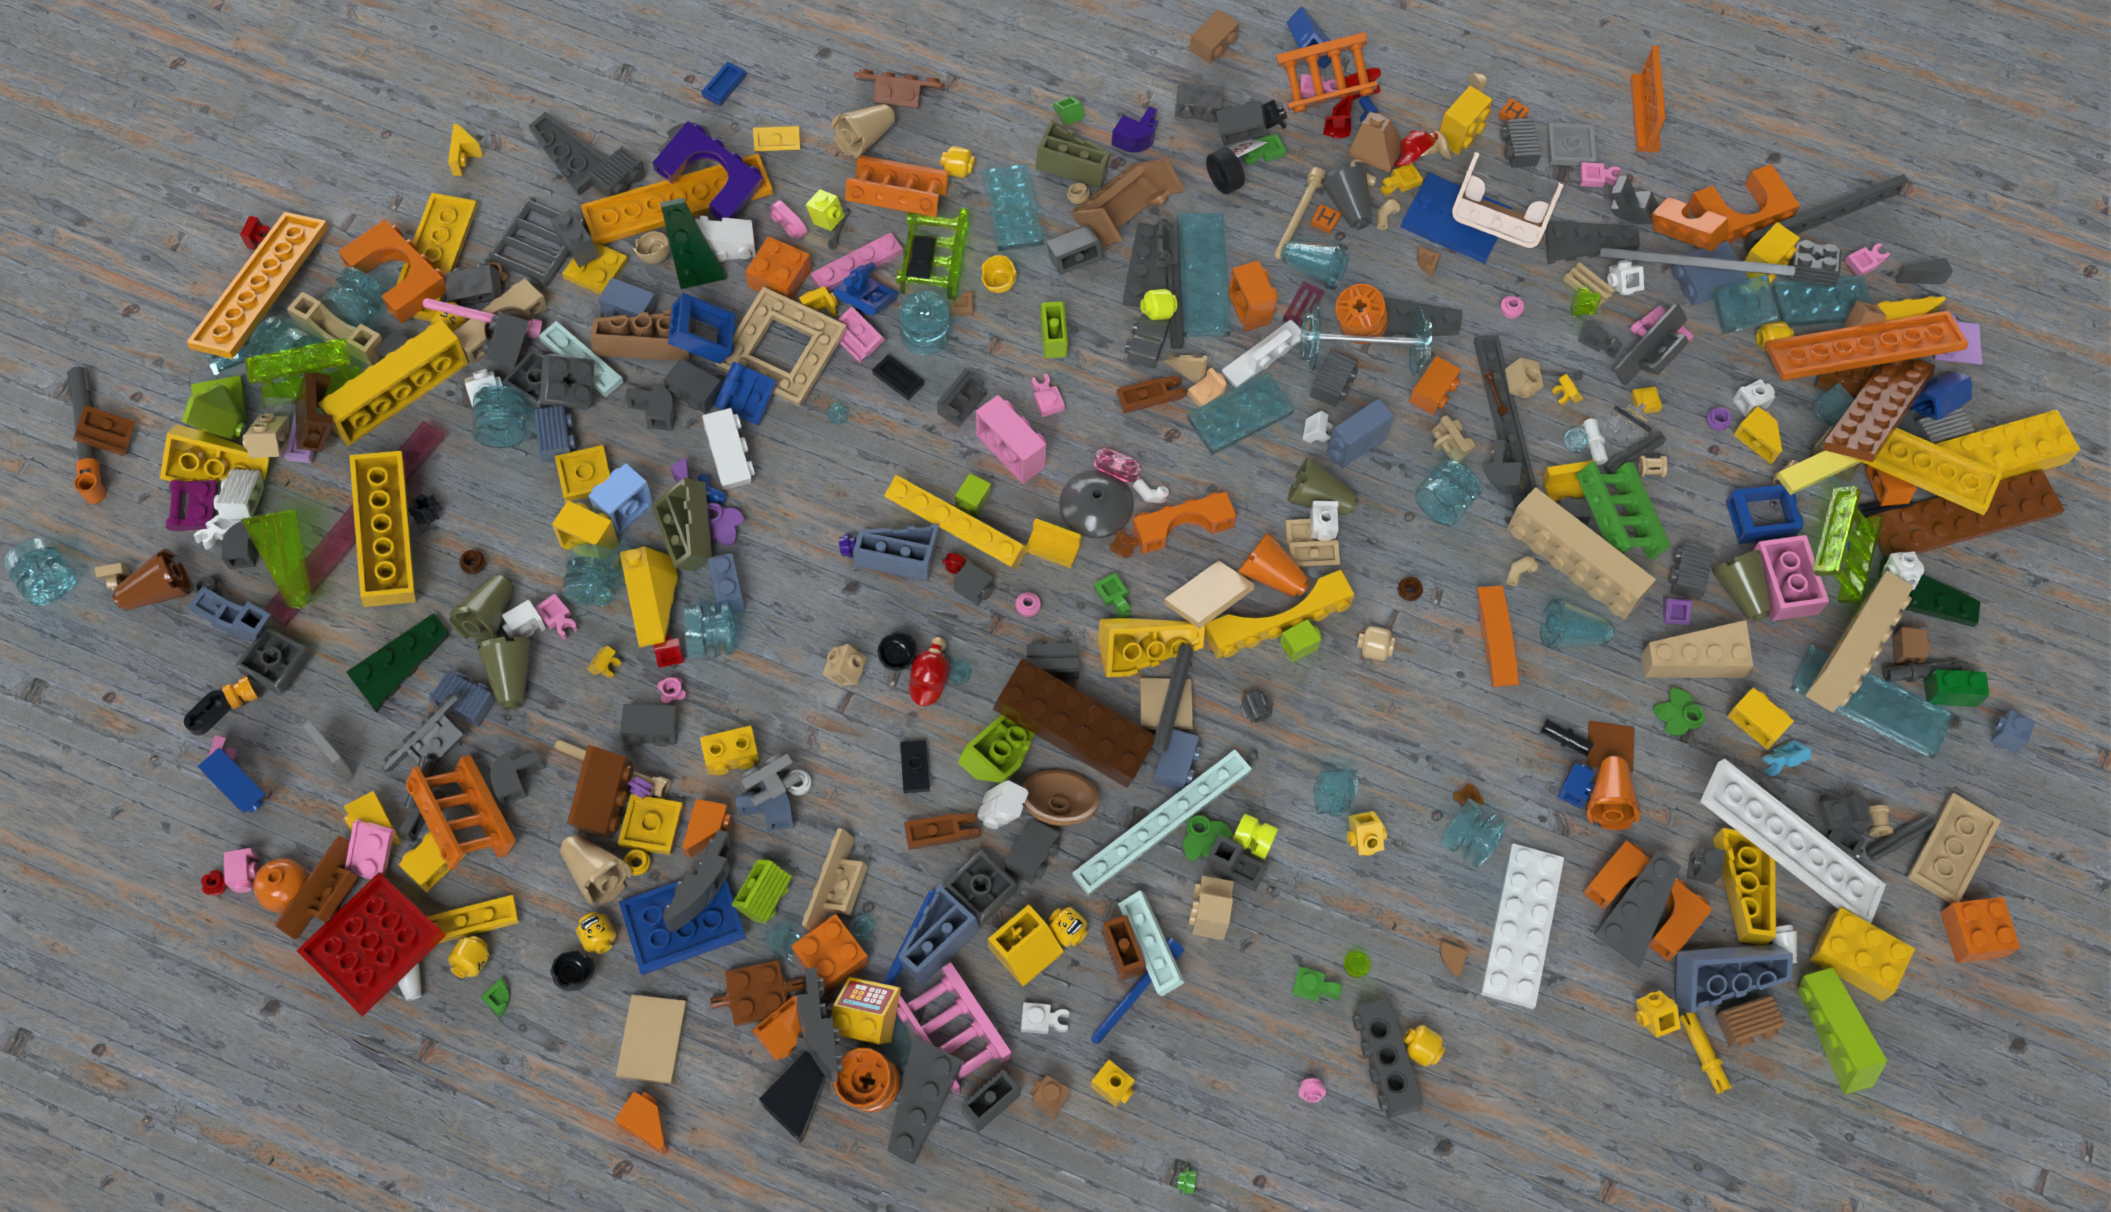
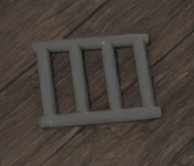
M529 196L496 242L485 262L501 263L503 267L536 280L541 287L546 288L569 255V252L556 233L524 219L530 211L550 219L562 213L536 203V200ZM581 219L580 223L586 229V221ZM518 228H521L561 245L562 248L555 256L513 238V235ZM507 245L550 263V265L543 274L500 254Z

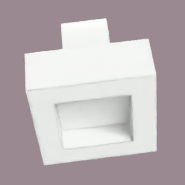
M1320 411L1306 419L1303 440L1312 443L1316 440L1326 442L1331 439V436L1326 434V431L1333 428V425L1328 422V414Z

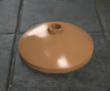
M1064 770L1040 771L1028 777L1022 784V787L1028 791L1026 801L1022 805L1033 817L1047 824L1056 826L1076 825L1090 819L1098 809L1099 794L1095 786L1086 778L1073 772Z

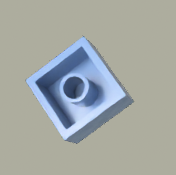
M626 463L621 468L615 469L606 481L595 486L591 494L588 495L594 513H603L610 517L617 536L646 512L653 503L647 481Z

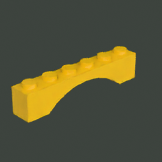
M895 475L884 497L927 521L939 524V527L1016 570L1029 549L898 475Z
M1342 570L1319 578L1309 595L1297 606L1284 613L1264 618H1245L1227 614L1207 623L1204 636L1216 659L1223 656L1228 658L1235 655L1240 649L1245 647L1250 649L1259 645L1265 639H1276L1282 635V632L1307 619L1318 622L1325 619L1330 613L1335 611L1340 613L1350 608L1355 594Z

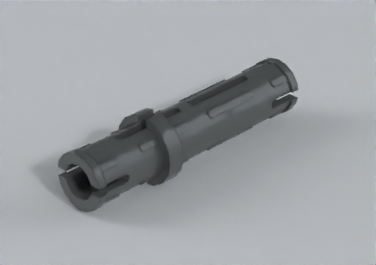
M1958 659L1920 664L1907 662L1905 665L1885 666L1883 677L1886 678V682L1901 680L1915 682L1916 679L1927 678L1935 669L1962 671V664Z

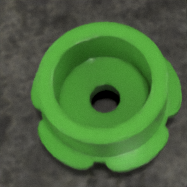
M1189 1167L1186 1168L1185 1172H1180L1177 1189H1181L1184 1196L1186 1193L1194 1195L1197 1172L1190 1171Z

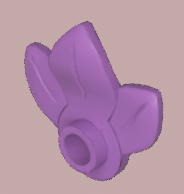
M717 503L708 504L711 543L716 539L722 545H733L737 538L735 526L745 521L741 512L735 508H724ZM713 514H718L715 519H711Z

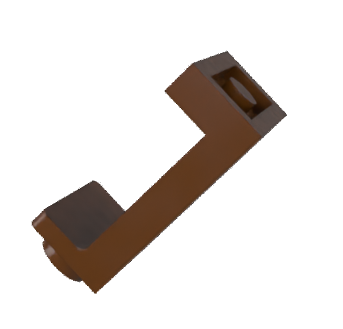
M309 372L304 374L295 399L296 449L323 451L333 425V416L317 414V408H320L318 403L323 400L331 381L330 375Z

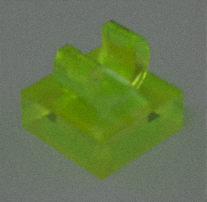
M1579 287V295H1575L1570 309L1572 316L1596 314L1601 301L1599 293H1590L1588 287Z

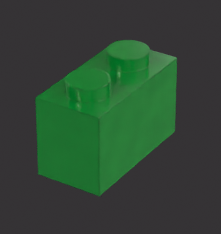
M1935 669L1924 680L1926 702L1929 705L1977 707L1989 696L1986 672Z

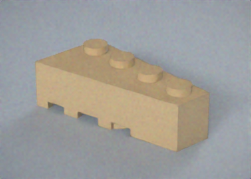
M1746 620L1649 642L1641 654L1644 678H1744L1753 667Z

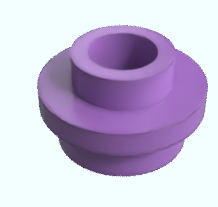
M1718 407L1708 413L1706 420L1712 429L1722 431L1731 424V415L1727 409Z
M636 776L632 782H628V785L632 787L629 792L644 799L645 795L652 796L651 790L654 787L653 785Z

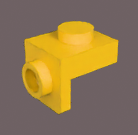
M825 286L814 291H808L799 297L800 304L817 312L826 308L831 317L836 316L838 302L833 293H828Z

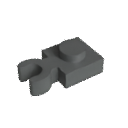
M1589 322L1584 327L1578 340L1597 352L1601 349L1604 350L1612 358H1615L1623 344L1617 339H1610L1607 337L1608 332Z

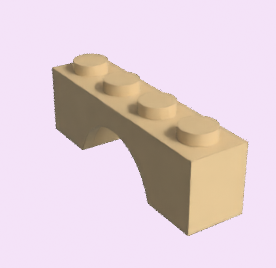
M524 278L519 283L512 285L502 296L495 298L482 311L496 315L498 312H503L524 320H531L544 312L547 306L543 295ZM475 319L468 320L463 325L458 326L453 332L460 341L466 359L472 365L484 357L485 353L481 352L485 338L489 339L492 333V329H489L490 323Z
M301 292L287 308L296 326L369 366L375 365L379 360L375 348L383 340L381 335L361 323L358 327L348 325L333 315L322 302L304 292Z

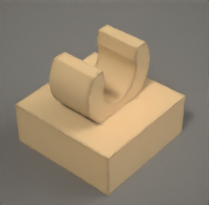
M123 563L94 567L96 578L106 580L107 589L114 590L122 582L121 577L130 575L129 566Z

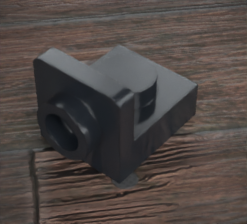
M1275 100L1263 104L1267 129L1277 124H1280L1282 129L1286 128L1284 119L1288 117L1284 107H1279Z

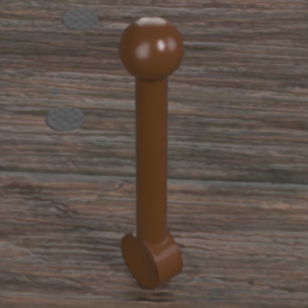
M1487 371L1484 374V378L1489 381L1498 405L1497 413L1504 416L1508 409L1502 404L1493 381V372Z

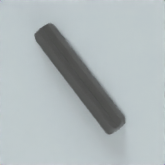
M1661 432L1652 434L1606 462L1604 470L1608 474H1613L1626 462L1637 461L1640 456H1645L1663 445L1666 441L1665 436Z
M1925 815L1866 850V854L1871 861L1876 862L1931 830L1935 823L1930 816Z

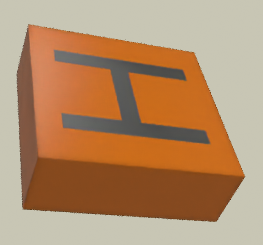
M1510 98L1499 112L1498 118L1505 122L1507 119L1525 118L1530 109Z
M1320 204L1311 219L1310 225L1331 234L1341 217V213Z

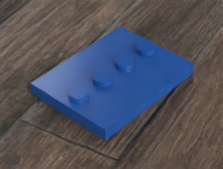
M1428 172L1400 228L1485 264L1498 237L1456 221L1452 215V209L1461 186ZM1484 195L1482 197L1483 200L1492 202L1494 204L1500 205L1510 210L1513 209L1512 207H1509Z
M727 879L712 901L695 918L675 932L668 931L663 919L665 907L671 904L675 896V887L679 881L619 901L641 975L746 939L737 909L732 906L734 900Z

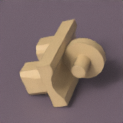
M1447 415L1443 416L1439 424L1431 431L1437 439L1433 447L1436 451L1444 449L1454 465L1461 463L1465 456L1471 453L1475 448V443L1471 438L1464 439L1460 434L1462 431L1460 422L1458 420H1450Z

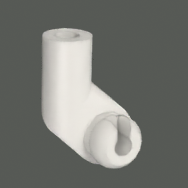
M1139 479L1133 484L1134 489L1145 502L1161 504L1168 499L1169 490L1165 486L1150 489L1143 479Z

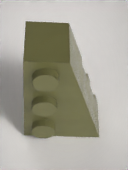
M1051 119L1037 149L1035 169L1101 188L1107 174L1110 153L1087 139L1085 141L1074 136L1075 132L1070 129L1065 131L1057 126L1055 120Z
M683 478L653 502L651 506L674 568L697 571L708 562L707 558H712L705 482Z

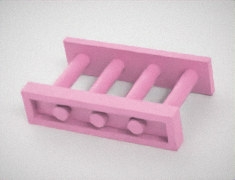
M950 962L942 967L943 977L940 979V983L907 1004L900 996L896 1014L902 1022L907 1020L916 1036L931 1043L927 1037L929 1034L961 1013L963 1015L968 1013L973 1021L970 1023L971 1027L939 1047L948 1053H952L976 1036H983L988 1043L985 1046L986 1050L962 1065L951 1088L954 1094L957 1095L960 1093V1085L957 1081L991 1059L996 1060L998 1058L1003 1065L1011 1059V1051ZM953 991L958 998L955 1001L956 1004L923 1026H920L912 1013L944 992L950 993Z

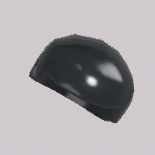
M895 631L885 636L880 641L877 649L879 661L886 669L897 672L907 669L912 665L917 655L916 641L910 634L902 631Z
M578 950L561 953L554 959L550 974L554 984L560 989L568 992L579 991L590 983L595 965L591 955L585 956Z

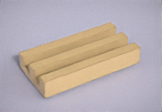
M1580 262L1563 279V281L1598 308L1615 292L1612 287Z

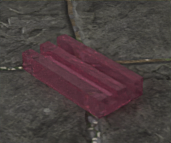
M1303 281L1285 313L1283 321L1288 322V320H1292L1296 325H1300V329L1305 330L1324 295V290ZM1306 289L1309 290L1296 316H1293L1292 313ZM1316 293L1317 296L1304 319H1300L1313 294Z

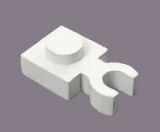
M217 515L205 523L207 529L199 530L194 534L196 543L202 541L206 550L210 549L215 545L216 540H223L227 530L241 520L220 519V516Z
M1023 1002L1021 1032L1048 1034L1049 1027H1054L1058 1032H1067L1068 1025H1061L1058 1019L1060 1017H1069V1011L1060 1009L1055 1013H1050L1051 1005Z

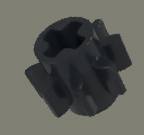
M421 493L416 499H411L413 507L408 509L411 516H414L417 524L422 521L429 526L431 522L440 519L437 511L442 510L439 502H436L437 500L433 494L428 497Z

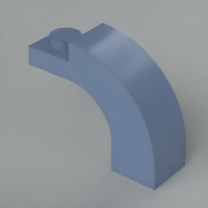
M202 586L188 606V610L211 622L213 627L233 637L250 642L258 638L271 619V614L248 601L244 607L236 605Z

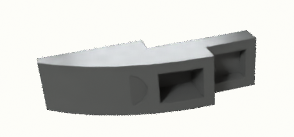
M718 830L715 837L711 838L708 842L707 854L704 860L698 863L696 875L686 872L683 880L677 883L674 891L675 896L671 904L665 907L663 919L668 931L675 932L695 918L712 901L731 872L726 858L732 846L728 832Z
M817 967L806 968L807 994L796 995L801 1032L806 1046L820 1070L831 1082H837V1072L843 1071L842 1055L836 1054L835 1045H840L839 1028L833 1027V1018H826L825 1003H820L819 995L824 994L823 977H817Z

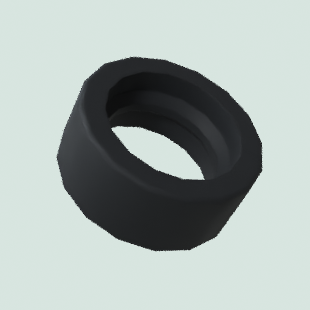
M1223 147L1207 156L1206 166L1209 177L1221 193L1229 194L1244 185L1245 176L1242 165L1232 150Z

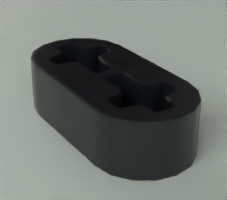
M219 690L211 691L186 714L184 725L191 734L200 736L207 733L228 713L231 706L224 692ZM217 700L222 704L218 707L213 705V702ZM198 719L202 721V724L198 726L193 721Z

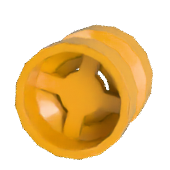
M247 675L240 678L235 684L229 683L222 687L224 695L233 710L241 707L243 702H252L259 698L254 685Z

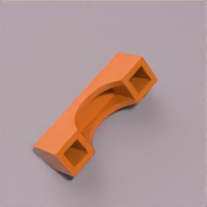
M1214 492L1202 499H1189L1181 505L1174 507L1165 506L1153 513H1141L1133 518L1132 531L1141 554L1165 548L1167 535L1178 525L1186 523L1196 524L1205 528L1210 534L1234 528L1237 516L1227 492Z

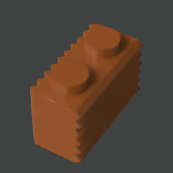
M1124 915L1104 922L1101 935L1104 936L1103 940H1105V945H1107V950H1109V955H1111V960H1113L1112 965H1115L1114 970H1117L1116 975H1119L1118 980L1123 981L1143 974L1146 963L1128 916Z

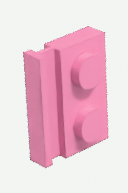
M853 307L849 308L837 320L847 326V330L839 343L860 364L866 356H869L885 341Z
M360 819L354 821L345 870L370 880L377 873H381L386 877L394 830L370 822L364 823Z

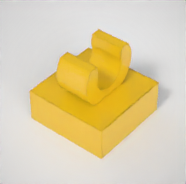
M1567 374L1559 378L1562 386L1559 385L1552 389L1554 395L1564 392V397L1558 400L1561 405L1567 404L1570 398L1575 404L1584 399Z
M607 645L599 649L586 670L593 675L602 673L605 677L611 678L614 676V673L609 671L608 665L611 663L618 667L622 663L619 659L613 657L616 651Z

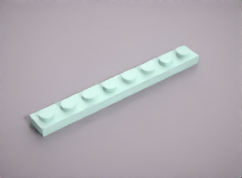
M1233 750L1072 873V877L1088 896L1248 775L1252 768L1236 750Z

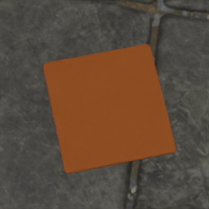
M1589 721L1588 740L1594 742V745L1587 756V766L1600 768L1604 759L1610 756H1619L1627 761L1630 772H1633L1634 727Z

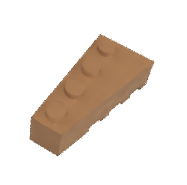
M672 309L663 310L661 314L649 315L648 312L639 313L636 317L627 318L626 315L595 318L593 320L590 340L593 353L597 356L679 361L682 358L687 362H690L691 358L690 352L668 344ZM690 317L688 332L695 334L696 320Z

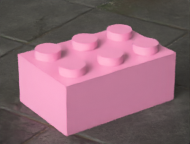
M997 395L976 410V436L1022 484L1045 468L1046 440L1040 433L1036 434L1031 429L1026 418L1020 417L1008 400L1004 401Z
M1807 535L1758 542L1753 551L1759 550L1762 555L1772 610L1768 611L1771 621L1820 614L1829 603V599Z

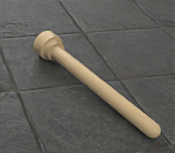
M1314 167L1310 170L1307 176L1308 186L1274 253L1276 259H1281L1284 256L1316 189L1323 186L1321 179L1326 180L1325 174H1327L1323 169Z
M562 740L555 742L554 746L557 750L584 761L586 750ZM634 771L630 781L636 776L654 786L651 790L652 796L660 799L666 797L671 786V780L662 776L651 778Z

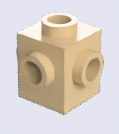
M850 644L833 647L828 654L823 675L839 686L858 684L867 657L858 652L857 647Z

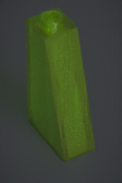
M296 510L243 518L244 527L287 607L302 608L307 606L308 603H313L314 599L301 527Z

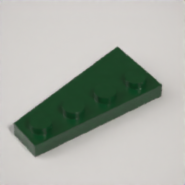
M684 197L660 202L680 289L727 279Z
M433 613L346 671V673L377 713L383 707L382 703L399 690L398 686L408 676L411 677L417 671L416 667L424 659H428L450 634Z

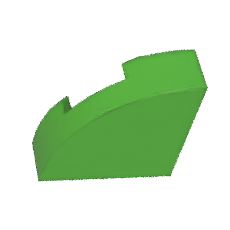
M502 978L481 996V999L500 1018L506 1012L510 1001L508 986Z

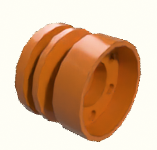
M1355 284L1341 292L1336 300L1335 312L1342 334L1382 337L1388 328L1389 317L1383 295L1379 290L1369 284ZM1353 342V343H1356V344H1365V345H1366V344H1369V343H1372V342Z
M857 1048L847 1052L842 1057L843 1071L837 1072V1082H833L836 1094L844 1103L863 1112L876 1113L888 1108L895 1101L900 1091L901 1078L898 1068L889 1058L870 1048ZM874 1079L875 1083L868 1086L866 1085V1080Z

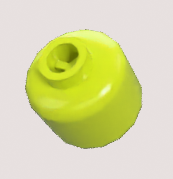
M1168 289L1150 290L1146 292L1141 300L1140 308L1142 313H1145L1152 320L1170 319L1176 312L1177 299Z

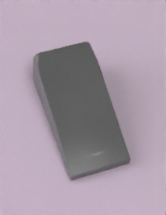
M1940 258L1904 267L1895 281L1896 283L1943 284L1951 276L1953 270L1947 258Z

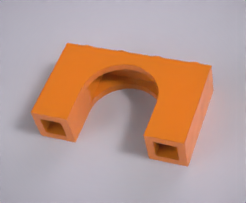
M1772 164L1753 170L1745 183L1758 203L1760 212L1747 215L1733 211L1725 204L1714 186L1694 192L1688 203V209L1695 219L1701 217L1707 211L1727 217L1729 235L1723 242L1728 241L1729 245L1740 238H1748L1750 233L1794 217L1800 204Z
M385 219L338 251L344 265L358 280L380 264L388 261H402L410 265V271L406 278L381 296L387 310L401 324L425 308L423 306L425 299L436 300L446 293L445 275L438 268L435 270L425 254L420 255L414 243L410 239L405 240L400 229L395 224L391 226Z
M1626 840L1585 889L1583 894L1604 910L1623 887L1633 884L1651 859L1643 854L1639 846ZM1676 878L1666 902V920L1649 944L1651 949L1668 962L1677 955V951L1681 950L1713 910L1702 896L1695 895L1678 878Z

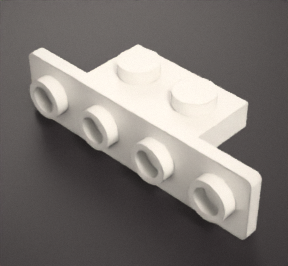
M1289 320L1222 369L1221 374L1235 388L1240 387L1304 340L1299 337L1304 332L1292 320Z

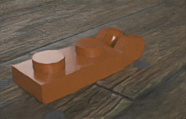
M1177 375L1118 388L1116 391L1124 414L1169 401L1174 402L1185 398L1187 395L1184 388L1167 391V389L1178 387L1182 383L1181 377Z
M955 813L904 822L908 850L980 837V829L959 830L958 825L972 824L978 821V814L966 813L957 815Z

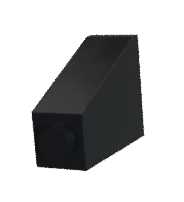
M806 1051L759 1098L760 1104L801 1143L805 1139L827 1077L815 1063L811 1054Z

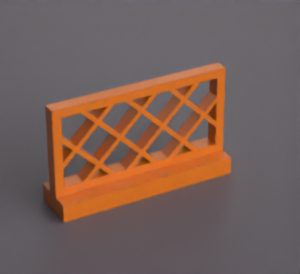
M1652 45L1641 73L1632 74L1630 86L1636 151L1658 153L1661 148L1659 132L1666 117L1660 51L1658 45Z

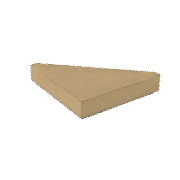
M1169 354L1164 359V362L1197 384L1204 379L1208 357L1206 355L1202 358H1195L1194 355L1175 357Z

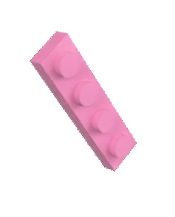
M890 232L810 273L811 279L817 288L825 286L827 291L830 292L837 285L844 282V278L849 276L850 272L858 266L872 262L877 268L902 255L903 248Z

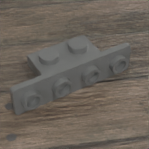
M1675 303L1614 367V371L1622 384L1627 385L1641 370L1659 375L1689 343L1686 335L1677 333L1687 321V317L1679 304Z
M451 693L440 703L442 707L436 713L432 712L427 715L421 722L423 726L417 732L412 731L402 741L404 745L398 751L395 749L384 758L386 763L381 769L384 772L392 771L408 754L417 763H419L420 756L431 758L438 762L466 735L448 716L466 697L462 693L455 695Z

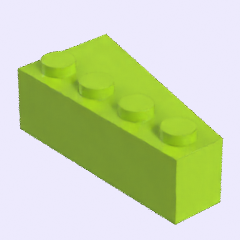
M1832 967L1804 975L1798 987V995L1806 1007L1843 1094L1846 1095L1873 1087L1888 1061L1836 971Z

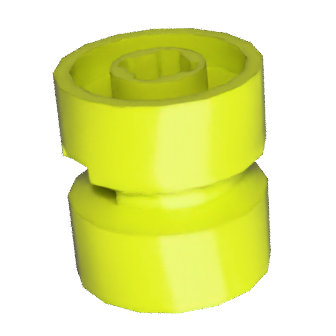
M1244 814L1232 841L1242 845L1243 850L1250 848L1251 854L1265 860L1279 829L1267 823L1260 825L1258 819Z

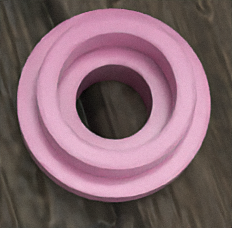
M1516 296L1505 297L1500 305L1502 314L1510 319L1520 316L1524 310L1523 301Z
M1030 592L1019 595L1015 603L1017 612L1024 617L1036 615L1041 606L1038 596ZM1030 601L1033 604L1031 606H1025L1024 602Z
M1315 1078L1303 1080L1300 1084L1301 1087L1298 1089L1299 1097L1310 1103L1318 1102L1326 1095V1088L1323 1086V1082Z

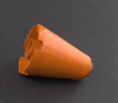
M1268 532L1258 542L1257 546L1238 570L1241 575L1290 597H1294L1296 594L1301 596L1309 586L1306 583L1308 577Z
M1610 756L1602 761L1586 809V817L1589 822L1594 825L1595 821L1601 824V828L1605 830H1625L1631 828V823L1635 821L1638 823L1640 820V808L1627 761L1619 756Z

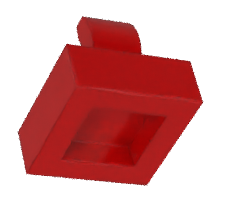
M249 216L240 236L247 248L256 250L258 244L260 245L265 238L262 236L268 234L270 228L262 225L258 217Z
M668 634L666 635L665 642L653 644L658 668L684 663L679 638L671 640V635Z

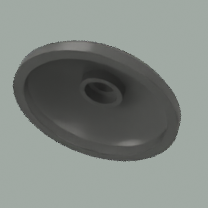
M1088 471L1073 477L1065 485L1060 495L1059 507L1064 522L1074 532L1088 538H1105L1118 533L1127 525L1132 515L1133 498L1129 488L1118 477L1103 471ZM1096 494H1097V495H1100L1101 497H1100V498H1094L1093 495H1096Z

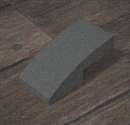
M437 789L432 792L436 800L446 797L441 790ZM418 806L409 813L398 830L404 840L412 843L415 842L425 823Z

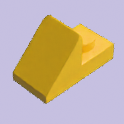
M453 124L448 163L453 176H462L463 167L467 166V157H483L479 143L460 125Z

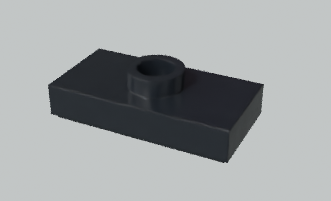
M926 740L900 742L904 794L930 792Z

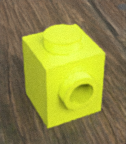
M821 189L806 204L813 224L826 230L832 231L845 217L838 197Z

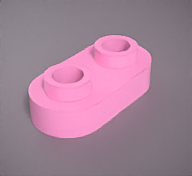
M778 200L770 206L771 211L769 213L775 223H780L791 238L800 239L807 234V229L801 219L782 201Z

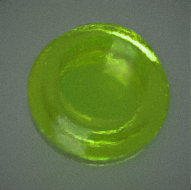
M1352 951L1344 958V970L1353 978L1364 977L1370 970V960L1361 951Z

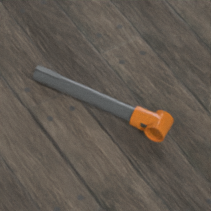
M79 366L67 371L69 394L72 397L75 431L84 405L90 406L89 393H91L89 370L86 367ZM77 442L78 461L75 464L77 477L74 481V486L87 503L96 504L101 502L106 496V490L101 480L100 463L96 460L95 447Z

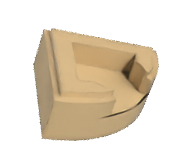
M1479 73L1469 74L1467 78L1469 84L1483 93L1487 82L1485 75Z

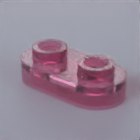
M1110 448L1099 449L1095 454L1094 465L1098 470L1125 482H1134L1139 478L1141 465L1136 460Z

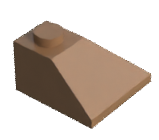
M1369 111L1360 126L1348 156L1390 173L1401 155V139L1391 120L1379 113Z

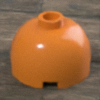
M278 858L271 860L263 865L255 875L253 882L254 895L263 908L277 914H282L301 889L309 874L302 865L292 859Z

